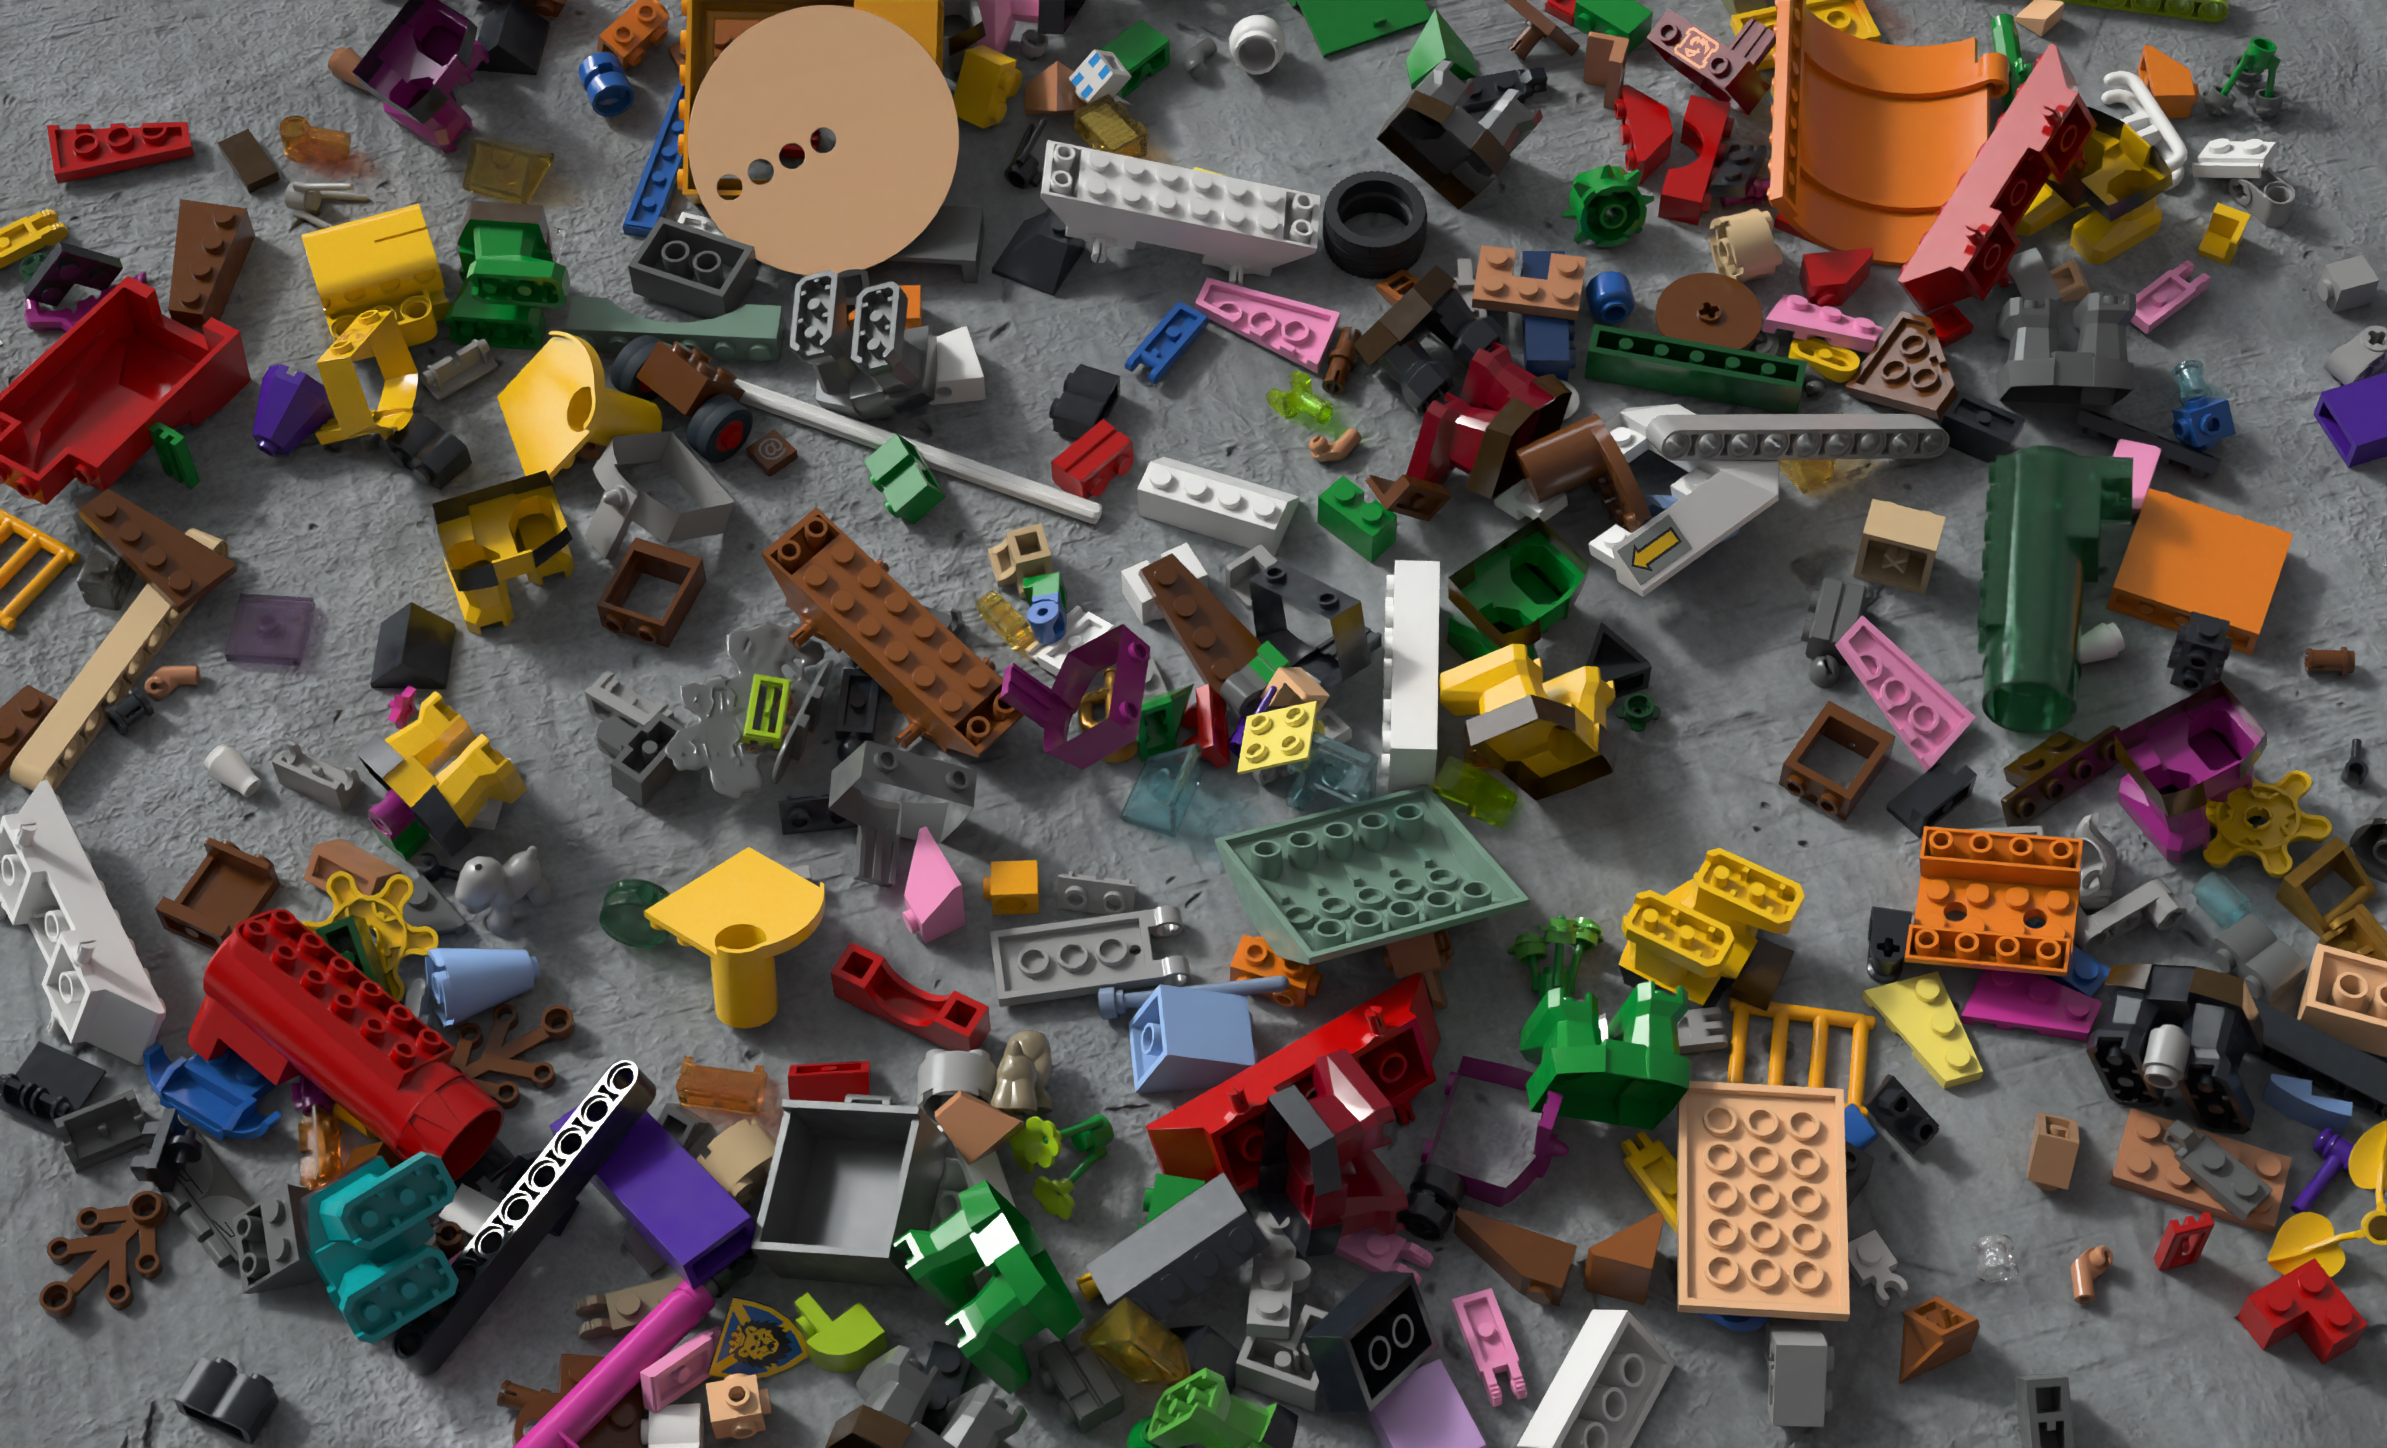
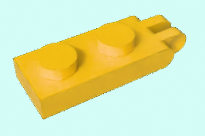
M1641 1131L1634 1135L1640 1150L1629 1138L1621 1142V1147L1627 1155L1623 1159L1624 1164L1677 1235V1162L1660 1140L1652 1142L1646 1133Z

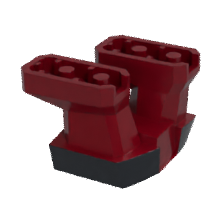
M1347 1049L1317 1057L1313 1071V1083L1318 1097L1306 1100L1295 1085L1267 1097L1257 1194L1279 1226L1287 1217L1290 1218L1289 1225L1281 1229L1302 1257L1332 1255L1336 1250L1339 1238L1362 1230L1370 1229L1381 1236H1388L1406 1229L1402 1222L1398 1223L1396 1221L1397 1212L1409 1207L1405 1191L1372 1151L1373 1149L1393 1143L1390 1136L1385 1137L1383 1135L1384 1125L1396 1120L1393 1107Z

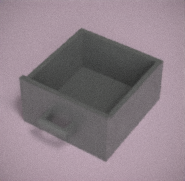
M847 1094L844 1102L783 1099L781 1107L784 1109V1114L751 1250L780 1278L916 1288L917 1282L905 1268L907 1265L906 1259L909 1257L900 1249L897 1250L893 1243L910 1229L929 1231L949 1140L919 1106L896 1105L894 1096Z

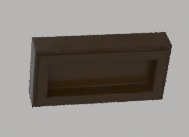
M249 129L218 142L221 153L248 193H252L280 180L278 171Z
M1757 937L1758 942L1736 978L1729 997L1767 1011L1792 961L1794 951Z

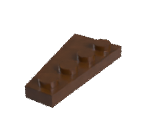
M109 488L79 508V516L178 614L237 572V566L234 562Z
M1171 553L1140 569L1138 575L1204 684H1210L1220 695V689L1228 677L1241 671L1257 657L1256 650L1262 645Z

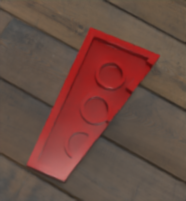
M187 122L143 123L140 128H129L124 123L111 124L110 128L92 129L90 124H76L75 129H60L59 125H47L54 175L57 183L194 156L191 133Z

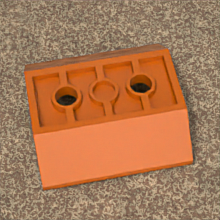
M1924 826L1919 857L1921 877L1914 924L1909 925L1905 962L2067 977L2072 965L2080 900L2083 839ZM1953 910H1959L1966 914L1963 920L1957 922L1950 921L1945 916ZM2032 917H2039L2045 920L2046 924L2041 928L2034 929L2028 927L2025 922Z

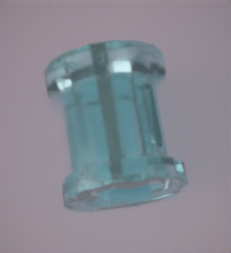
M2184 361L2172 370L2173 380L2180 387L2181 394L2179 400L2182 406H2185L2184 401L2186 399L2196 396H2206L2208 398L2212 395L2211 388L2205 384L2203 377L2205 368L2201 361Z

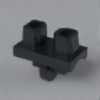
M1888 1074L1883 1079L1880 1087L1862 1102V1105L1873 1115L1876 1121L1885 1128L1908 1154L1914 1155L1921 1146L1927 1145L1939 1132V1124L1893 1075Z
M176 1108L165 1109L160 1121L145 1122L142 1131V1141L151 1151L148 1154L134 1155L130 1165V1169L138 1181H154L161 1192H173L180 1169H185L187 1163L201 1160L204 1151L203 1145L195 1139L197 1133L179 1121V1112Z

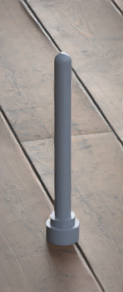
M1272 976L1185 986L1184 988L1247 996L1282 992L1288 989L1290 983L1285 976ZM1116 987L1099 988L1098 999L1102 1019H1116L1120 1017V1014L1127 1013V1009L1141 1008L1155 990L1125 993L1124 990H1117Z

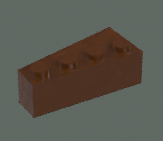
M180 199L168 306L171 319L203 335L202 326L211 317L220 321L255 238L247 208Z

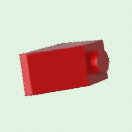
M1864 248L1803 254L1799 280L1804 298L1809 303L1820 307L1842 306L1868 278L1874 254L1873 249Z

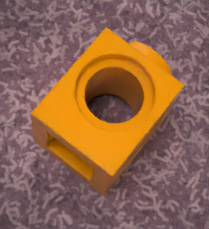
M1037 860L991 861V877H983L984 900H991L993 915L1039 914V873Z

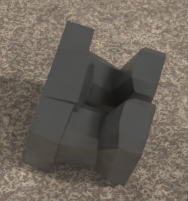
M2103 292L2088 293L2073 310V328L2079 334L2077 352L2060 351L2057 300L2045 298V306L2038 307V301L2035 300L2024 301L2023 306V297L2010 298L1996 315V335L2010 342L2008 361L1996 373L1999 401L2114 405L2126 397L2133 390L2134 363L2128 362L2125 328L2136 313V295L2126 293L2125 301H2118V296H2103Z

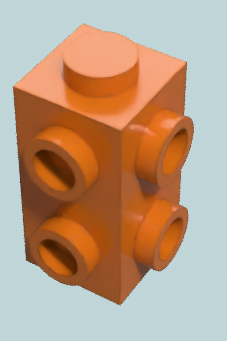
M637 0L599 35L597 51L616 55L624 70L629 65L634 67L644 58L646 50L652 44L657 46L666 38L669 32L667 27L670 15H668L666 8L657 0Z
M1243 934L1230 965V981L1272 976L1287 977L1290 983L1287 990L1258 995L1273 999L1282 1006H1296L1305 1009L1309 996L1316 997L1323 974L1317 973L1318 963L1307 965L1280 958L1263 937H1252Z

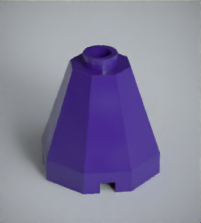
M283 364L270 366L262 379L252 433L253 438L258 443L256 445L257 448L272 457H276L277 454L286 455L334 414L324 385L308 374L298 370L295 376L287 374L286 372L289 367Z

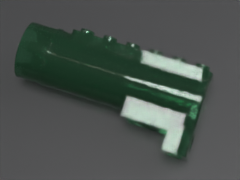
M2035 445L2022 448L2010 455H1997L1996 462H1989L1988 482L1995 485H1990L1986 499V513H1988V517L1984 525V542L1986 544L1982 552V571L1984 572L1983 579H1980L1981 609H1978L1977 631H1979L1978 654H1985L1982 664L1984 675L1982 709L1988 719L1996 725L2014 732L2037 734L2060 729L2074 719L2077 713L2078 684L2082 673L2080 649L2084 582H2098L2101 524H2132L2134 457L2078 456L2062 447Z

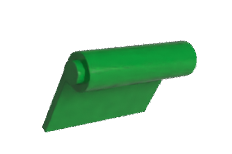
M1287 0L1292 7L1300 6L1323 58L1427 23L1431 17V13L1424 0Z

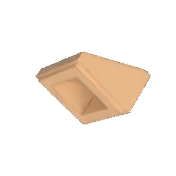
M2033 0L2015 16V21L2042 37L2061 20L2065 3L2053 0Z
M2074 259L2050 271L2063 303L2083 300L2088 293H2091L2084 274Z

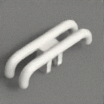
M2126 71L2107 74L2104 78V83L2107 86L2126 85L2134 93L2123 89L2109 90L2101 96L2102 102L2106 105L2123 103L2129 107L2133 115L2120 120L2130 126L2150 146L2154 145L2172 172L2173 185L2165 191L2176 187L2184 177L2183 164L2187 160L2188 153L2185 143L2145 83L2137 75Z

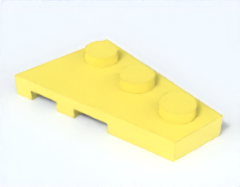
M1938 971L1863 991V1001L1870 1008L1874 1007L1886 1020L1885 1025L1894 1035L1898 1033L1913 1050L1912 1055L1943 1089L1981 1079L1983 1074L1982 1067Z

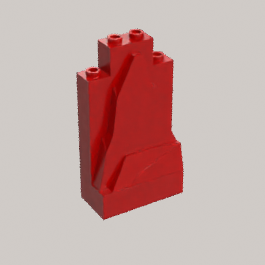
M127 276L0 393V484L4 483L16 489L23 497L27 499L33 498L44 505H47L74 478L83 485H91L104 492L154 445L148 429L156 421L165 424L171 429L187 423L195 427L224 407L251 381L240 331L211 317L202 326L203 335L163 315L156 289Z

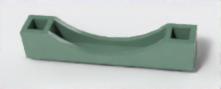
M571 296L565 331L586 340L597 353L619 354L635 338L649 335L671 345L677 341L691 350L694 347L698 348L711 358L756 360L762 362L780 361L785 324L782 306L746 304L733 312L713 319L697 322L670 323L636 316L618 307L608 298Z

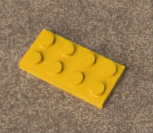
M1806 0V7L1830 26L1855 37L1880 43L1881 34L1863 0ZM1775 6L1731 15L1730 26L1735 36H1737L1751 17L1771 31H1774V25L1777 23V10ZM1776 44L1756 68L1758 71L1775 68L1773 51L1776 50Z

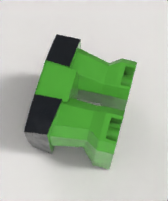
M1203 1368L1163 1392L1156 1404L1147 1436L1149 1442L1162 1448H1177L1195 1443H1200L1206 1448H1292L1297 1429L1298 1415L1279 1403L1263 1408L1229 1394L1224 1376L1208 1368Z

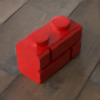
M1103 419L1051 461L1052 480L1062 490L1068 491L1070 494L1084 499H1089L1091 496L1097 497L1104 492L1108 482L1117 474L1122 476L1130 470L1133 464V443L1131 439L1120 431L1117 432L1115 427Z

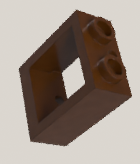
M636 537L597 603L601 625L613 633L628 634L639 638L644 643L650 645L658 644L669 648L707 581L703 559ZM642 573L681 585L662 620L622 608Z
M1828 701L1783 763L1779 785L1784 787L1790 794L1803 797L1819 806L1823 812L1829 815H1836L1846 821L1890 759L1896 736ZM1822 735L1868 759L1847 789L1801 764Z

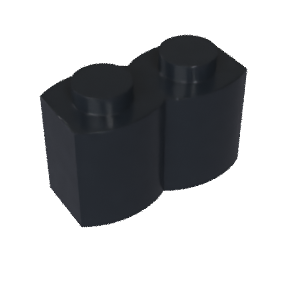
M1080 364L1074 373H1068L1063 386V394L1060 399L1055 398L1050 407L1049 418L1053 419V431L1079 439L1101 420L1104 419L1106 421L1121 392L1120 376Z
M416 413L404 428L399 431L396 430L386 439L390 450L388 456L391 461L401 469L406 467L413 471L415 477L425 486L431 485L441 490L472 464L467 446L456 436L442 430L435 422L421 413Z
M201 1357L174 1399L179 1412L183 1415L249 1444H253L279 1402L273 1389L274 1385L270 1380L257 1373H252L251 1376L237 1373V1368L232 1363L220 1357H216L214 1361Z

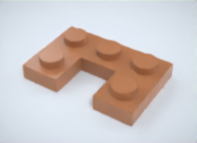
M1481 245L1472 308L1578 320L1587 257L1551 253L1548 279H1535L1513 276L1516 249Z

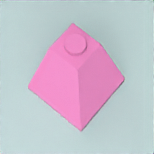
M927 826L920 828L904 894L906 911L902 912V917L911 934L917 932L924 945L966 925L962 884Z

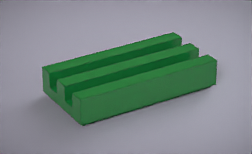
M156 421L148 430L165 474L168 476L173 474L176 481L180 483L184 481L186 487L192 490L200 480L184 436L165 424Z

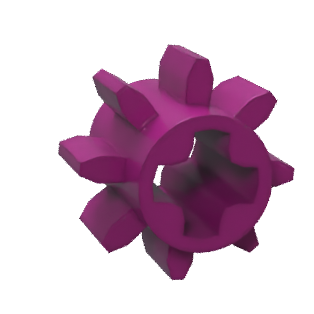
M300 1075V1083L291 1084V1098L295 1104L296 1111L302 1110L303 1115L308 1118H323L333 1112V1104H336V1102L304 1075Z

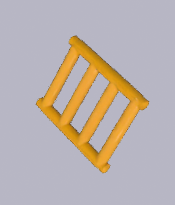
M0 508V546L13 533L28 540L0 568V590L41 548L55 555L3 611L0 610V627L12 631L17 625L16 618L69 563L77 564L81 554Z
M1730 997L1728 1002L1729 1011L1734 1013L1727 1083H1743L1749 1015L1773 1018L1767 1085L1784 1086L1789 1020L1813 1023L1808 1087L1824 1088L1829 1025L1852 1028L1847 1103H1844V1109L1851 1103H1854L1866 1118H1869V1112L1862 1105V1102L1864 1101L1869 1030H1873L1875 1026V1016L1771 1002L1768 1010L1764 1011Z

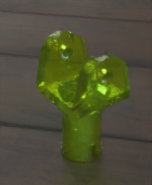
M1298 370L1288 376L1292 380L1289 382L1292 386L1291 390L1286 393L1273 388L1266 394L1269 405L1285 419H1292L1297 414L1303 412L1318 423L1325 424L1330 420L1334 412L1333 404L1313 394L1310 375Z

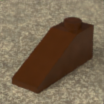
M1458 1208L1455 1216L1454 1234L1517 1292L1527 1296L1528 1299L1537 1304L1560 1306L1574 1266L1576 1245Z

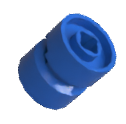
M599 52L592 54L580 64L578 70L579 78L584 90L587 92L593 110L598 115L613 117L628 110L633 103L634 92L616 55L609 52Z

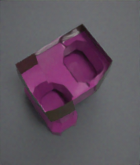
M2220 680L2114 734L2116 758L2129 773L2121 779L2119 804L2167 861L2180 863L2183 861V854L2199 845L2203 850L2208 848L2210 825L2206 815L2207 799L2225 803L2228 801V793L2242 786H2245L2248 790L2252 789L2254 782L2253 765L2267 746V731Z

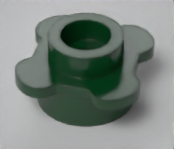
M1641 692L1628 695L1624 704L1618 705L1615 709L1616 717L1627 721L1635 732L1644 731L1646 725L1651 720L1659 719L1661 714L1660 708L1654 705L1652 698Z

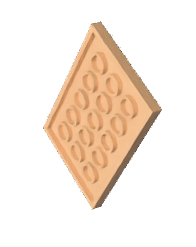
M1689 1081V1090L1677 1104L1678 1312L1848 1322L1850 1298L1844 1089Z

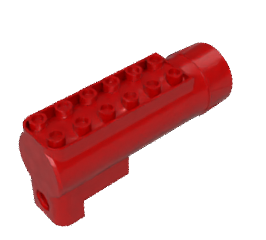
M285 909L268 910L237 923L233 933L220 945L209 961L203 977V989L206 995L187 1037L189 1046L207 1062L224 1055L225 1050L231 1048L276 1086L302 1074L381 1139L402 1161H406L421 1151L440 1157L453 1182L468 1172L495 1140L504 1120V1109L470 1077L449 1064L455 1048L445 1041L438 1032L432 1030L417 1018L409 1008L401 1005L385 992L378 983L372 981L357 969L350 960L344 958L330 947L322 937L303 925L290 911Z

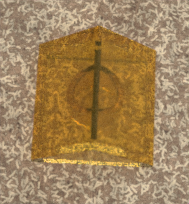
M495 137L472 138L463 188L470 192L511 203L528 204L555 158L554 153Z
M1124 1297L1085 1331L1079 1341L1136 1385H1175L1192 1375L1183 1340L1127 1297Z

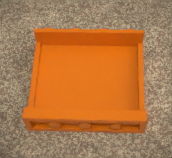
M2149 488L2114 582L2106 609L2178 632L2180 624L2188 626L2192 611L2230 621L2227 637L2233 638L2231 650L2251 656L2293 534L2274 526H2267L2245 519L2239 515L2208 507L2205 504L2195 503L2173 496L2167 492H2160Z

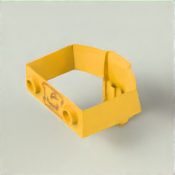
M366 311L354 320L316 362L336 416L327 420L328 423L321 427V431L315 433L321 445L371 433L380 434L386 440L394 433L393 429L399 431L404 428L413 415L412 406L416 396L418 371L393 311ZM367 337L385 380L377 412L376 410L370 411L350 357Z

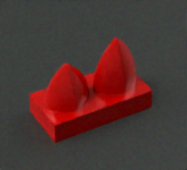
M1206 684L1195 688L1196 702L1187 708L1181 726L1188 729H1198V732L1184 741L1173 756L1184 761L1209 759L1218 769L1231 764L1230 749L1228 747L1226 702L1211 685Z

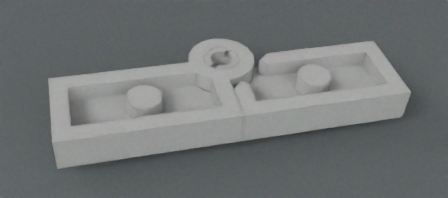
M1258 1211L1257 1222L1270 1239L1271 1245L1253 1257L1246 1336L1288 1339L1292 1294L1303 1292L1309 1288L1311 1269L1307 1262L1296 1259V1247L1281 1229L1289 1225L1290 1218L1287 1217L1279 1226L1270 1212Z

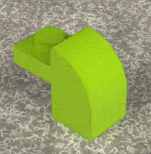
M808 1292L794 1302L798 1317L794 1320L795 1325L805 1339H807L806 1345L809 1359L818 1367L836 1373L855 1371L864 1367L888 1349L885 1331L860 1302L834 1321L828 1317Z

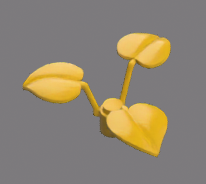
M2387 1120L2373 1126L2359 1138L2350 1153L2348 1162L2349 1174L2356 1186L2363 1189L2376 1188V1210L2368 1212L2363 1217L2361 1229L2335 1236L2333 1225L2326 1217L2313 1212H2302L2293 1215L2279 1229L2267 1257L2268 1264L2272 1268L2285 1275L2315 1258L2329 1277H2332L2345 1264V1254L2337 1243L2365 1237L2374 1244L2387 1245V1212H2385L2386 1205L2384 1203V1190L2387 1191Z

